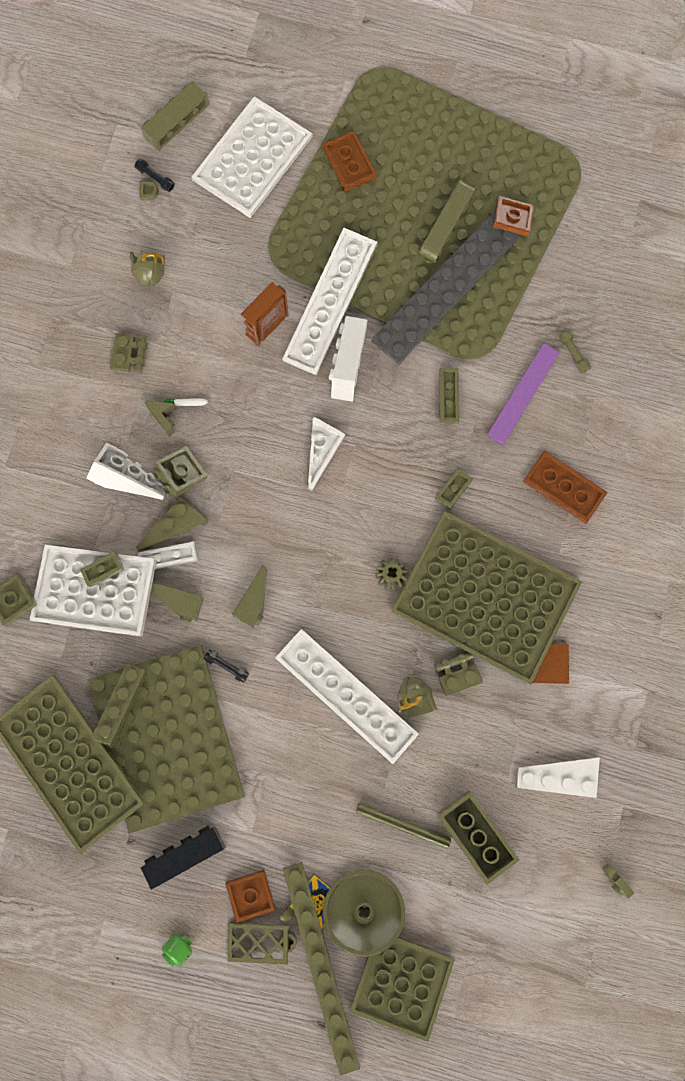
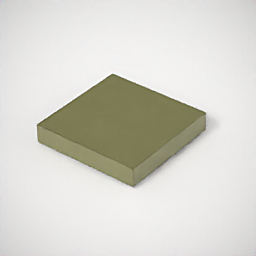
M18 572L0 584V621L3 626L7 627L37 606L26 582Z

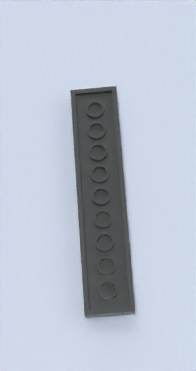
M495 212L481 224L372 338L371 342L398 365L405 360L520 239V234L493 227Z

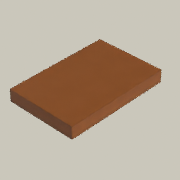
M354 130L322 144V149L345 192L377 178V173Z

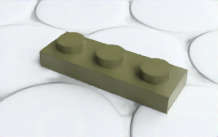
M458 368L439 369L440 424H459Z

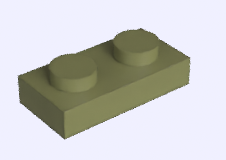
M457 468L435 499L450 510L473 481V478Z
M115 551L80 569L87 586L90 588L125 570Z

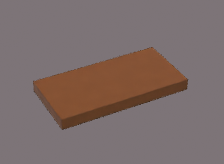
M545 450L523 480L525 484L585 524L590 520L608 493Z

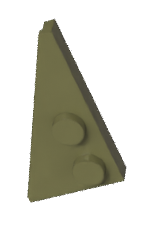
M180 497L136 548L140 551L153 547L154 544L179 536L180 533L188 532L202 524L205 525L209 521Z

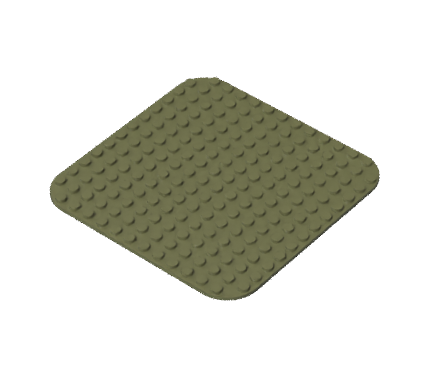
M391 67L373 69L362 75L353 86L272 230L269 238L270 258L274 266L282 274L315 290L343 228L377 241L375 251L349 307L386 324L481 224L496 211L499 196L534 205L528 237L521 235L520 239L422 341L455 358L477 359L490 353L501 340L578 189L581 180L580 165L575 155L568 148L401 70ZM354 130L377 173V178L345 192L322 149V144ZM462 180L476 187L477 190L438 261L435 263L419 255L457 184Z

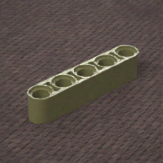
M462 180L459 181L422 245L419 255L435 263L438 261L477 190L476 187Z

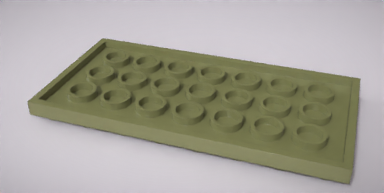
M51 675L0 716V739L79 854H82L146 802L107 747L92 738L95 730L56 675Z

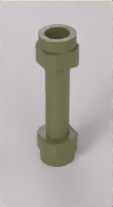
M568 330L564 331L559 335L560 341L563 345L566 344L578 363L576 366L581 373H585L591 368L590 363L587 359L584 360L572 341V334Z

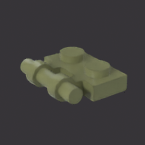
M115 333L110 365L111 370L130 372L131 365H135L134 371L142 372V366L145 365L144 353L148 346L146 343L147 336L140 335L139 341L135 342L133 334ZM133 349L137 350V356L135 358L132 357Z
M462 652L457 654V657L449 660L447 658L443 659L440 663L434 665L436 672L441 670L445 672V676L439 677L445 696L483 683L476 664L468 667L467 661L473 659L471 653L464 654ZM460 664L462 669L452 673L450 667Z

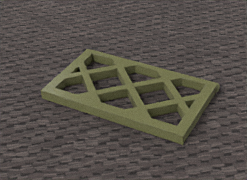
M228 923V962L287 965L289 925ZM243 928L245 933L237 939L233 934V929ZM253 928L263 929L266 932L259 941L251 932ZM274 929L284 930L283 938L280 941L271 933ZM247 934L256 943L249 951L240 943ZM268 935L276 944L270 952L261 944ZM236 946L245 954L243 957H233V949ZM258 946L266 956L264 958H253L250 953ZM279 947L283 952V959H274L271 954Z

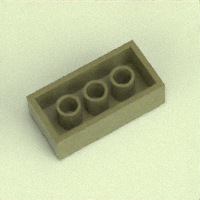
M470 791L465 792L436 814L485 884L491 883L519 861L517 855Z

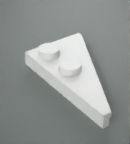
M316 417L313 418L308 477V489L313 491L345 438L343 432Z

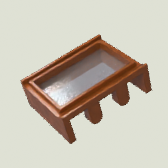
M273 282L241 313V316L246 319L244 321V324L247 326L245 329L247 333L245 335L257 346H260L261 340L264 341L286 318L285 316L289 317L286 291L282 286H277Z

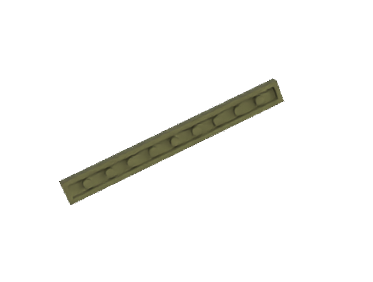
M303 862L283 867L339 1074L344 1075L359 1070L360 1065Z

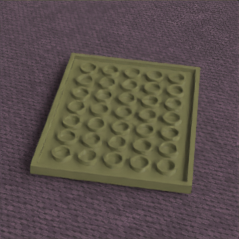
M444 511L391 612L531 685L582 581Z
M202 645L134 665L146 671V679L114 747L105 745L146 802L125 819L128 834L245 797L206 660H204L205 655ZM124 668L88 679L98 720H100Z

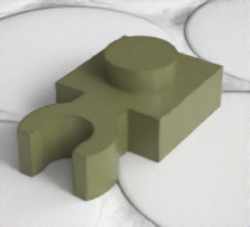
M607 863L602 868L614 884L612 888L620 897L623 895L629 899L635 894L611 865Z

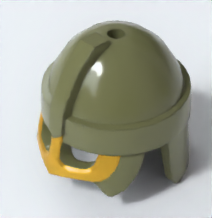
M141 251L138 257H136L133 252H130L131 272L138 283L146 287L155 286L159 283L164 275L165 255L161 256L157 252L145 253Z
M406 677L400 685L397 695L399 713L404 709L407 718L437 710L432 690L423 680L415 677Z

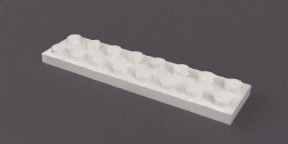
M343 228L282 359L284 362L317 376L375 251L377 241Z
M302 629L275 657L276 660L392 764L395 763L419 735Z

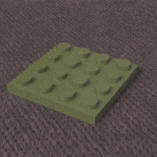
M398 937L396 942L384 952L367 957L350 1013L429 1042L455 959Z

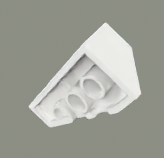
M108 443L104 445L93 462L87 479L105 488L157 499L164 498L166 493L161 480H156L152 473H146L142 470V465L138 462L133 463L127 458L128 454Z

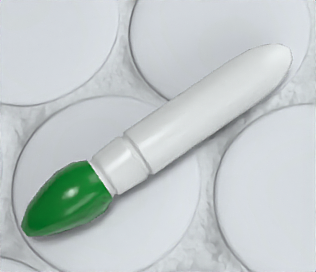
M170 398L163 402L172 403L175 406H202L207 404L208 400L203 398Z

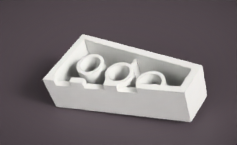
M346 316L345 322L340 325L339 334H342V336L337 338L336 349L339 350L338 354L334 353L332 364L335 365V368L330 370L329 380H332L331 398L353 402L354 389L357 383L358 369L360 368L368 320Z

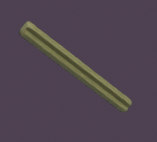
M359 803L357 806V814L446 849L451 844V839L368 805Z

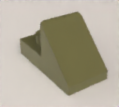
M145 401L144 403L168 436L174 434L175 431L172 426L175 424L168 415L176 410L175 405L165 402Z

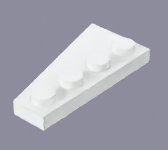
M600 757L518 767L516 788L597 798Z

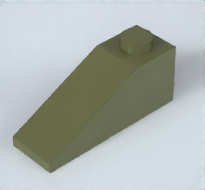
M264 565L261 566L232 613L233 617L252 628L255 625L259 626L264 618L262 614L264 611L267 568Z
M152 583L151 591L178 616H181L180 620L190 623L192 620L197 621L204 600L202 596Z

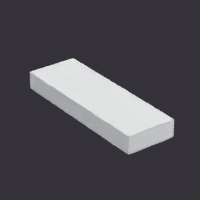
M194 541L138 552V557L157 560L155 569L198 561Z

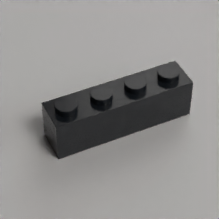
M208 825L198 831L200 835L194 838L189 835L180 840V846L174 848L171 845L162 850V856L156 858L153 855L144 860L145 865L140 868L150 889L156 888L224 850L226 846L216 827L210 828Z

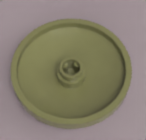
M371 870L352 871L340 877L331 886L326 895L323 906L325 928L332 941L349 954L361 957L380 954L390 948L401 934L405 921L403 897L397 886L383 874Z

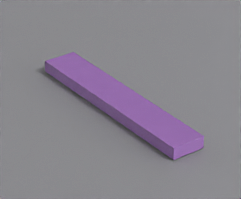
M546 344L542 345L487 434L489 438L501 445L505 443L560 352Z

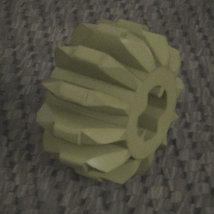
M389 557L388 564L382 560L381 564L383 567L377 566L376 570L381 572L375 575L376 578H382L378 584L382 585L385 582L384 589L386 590L389 585L392 586V590H395V584L401 588L403 587L401 581H407V578L403 575L408 574V570H402L406 564L398 565V558L395 560V563H392V558ZM389 570L396 572L395 578H392V576L391 578L388 577Z

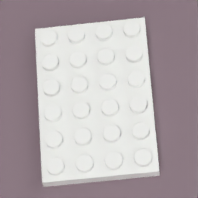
M254 96L192 175V181L251 218L312 139V133Z
M45 545L34 595L37 606L31 610L30 621L143 637L157 560L118 554L125 570L90 588L87 586L80 569L110 553Z

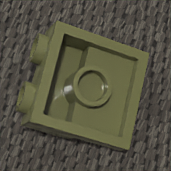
M187 446L156 461L152 471L155 479L163 482L165 493L172 495L173 498L189 491L192 486L205 480L208 476Z

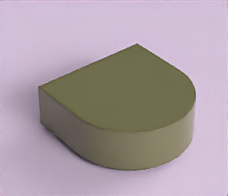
M140 181V200H154L157 198L159 190L156 183L153 181Z

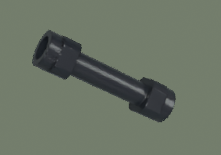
M142 159L136 161L134 167L140 173H146L156 180L165 191L171 192L175 183L170 178L162 177L151 169L146 161Z
M209 649L204 656L206 662L211 665L215 663L235 675V679L239 682L244 683L250 674L246 669L242 667L238 669L218 657V653L214 650Z

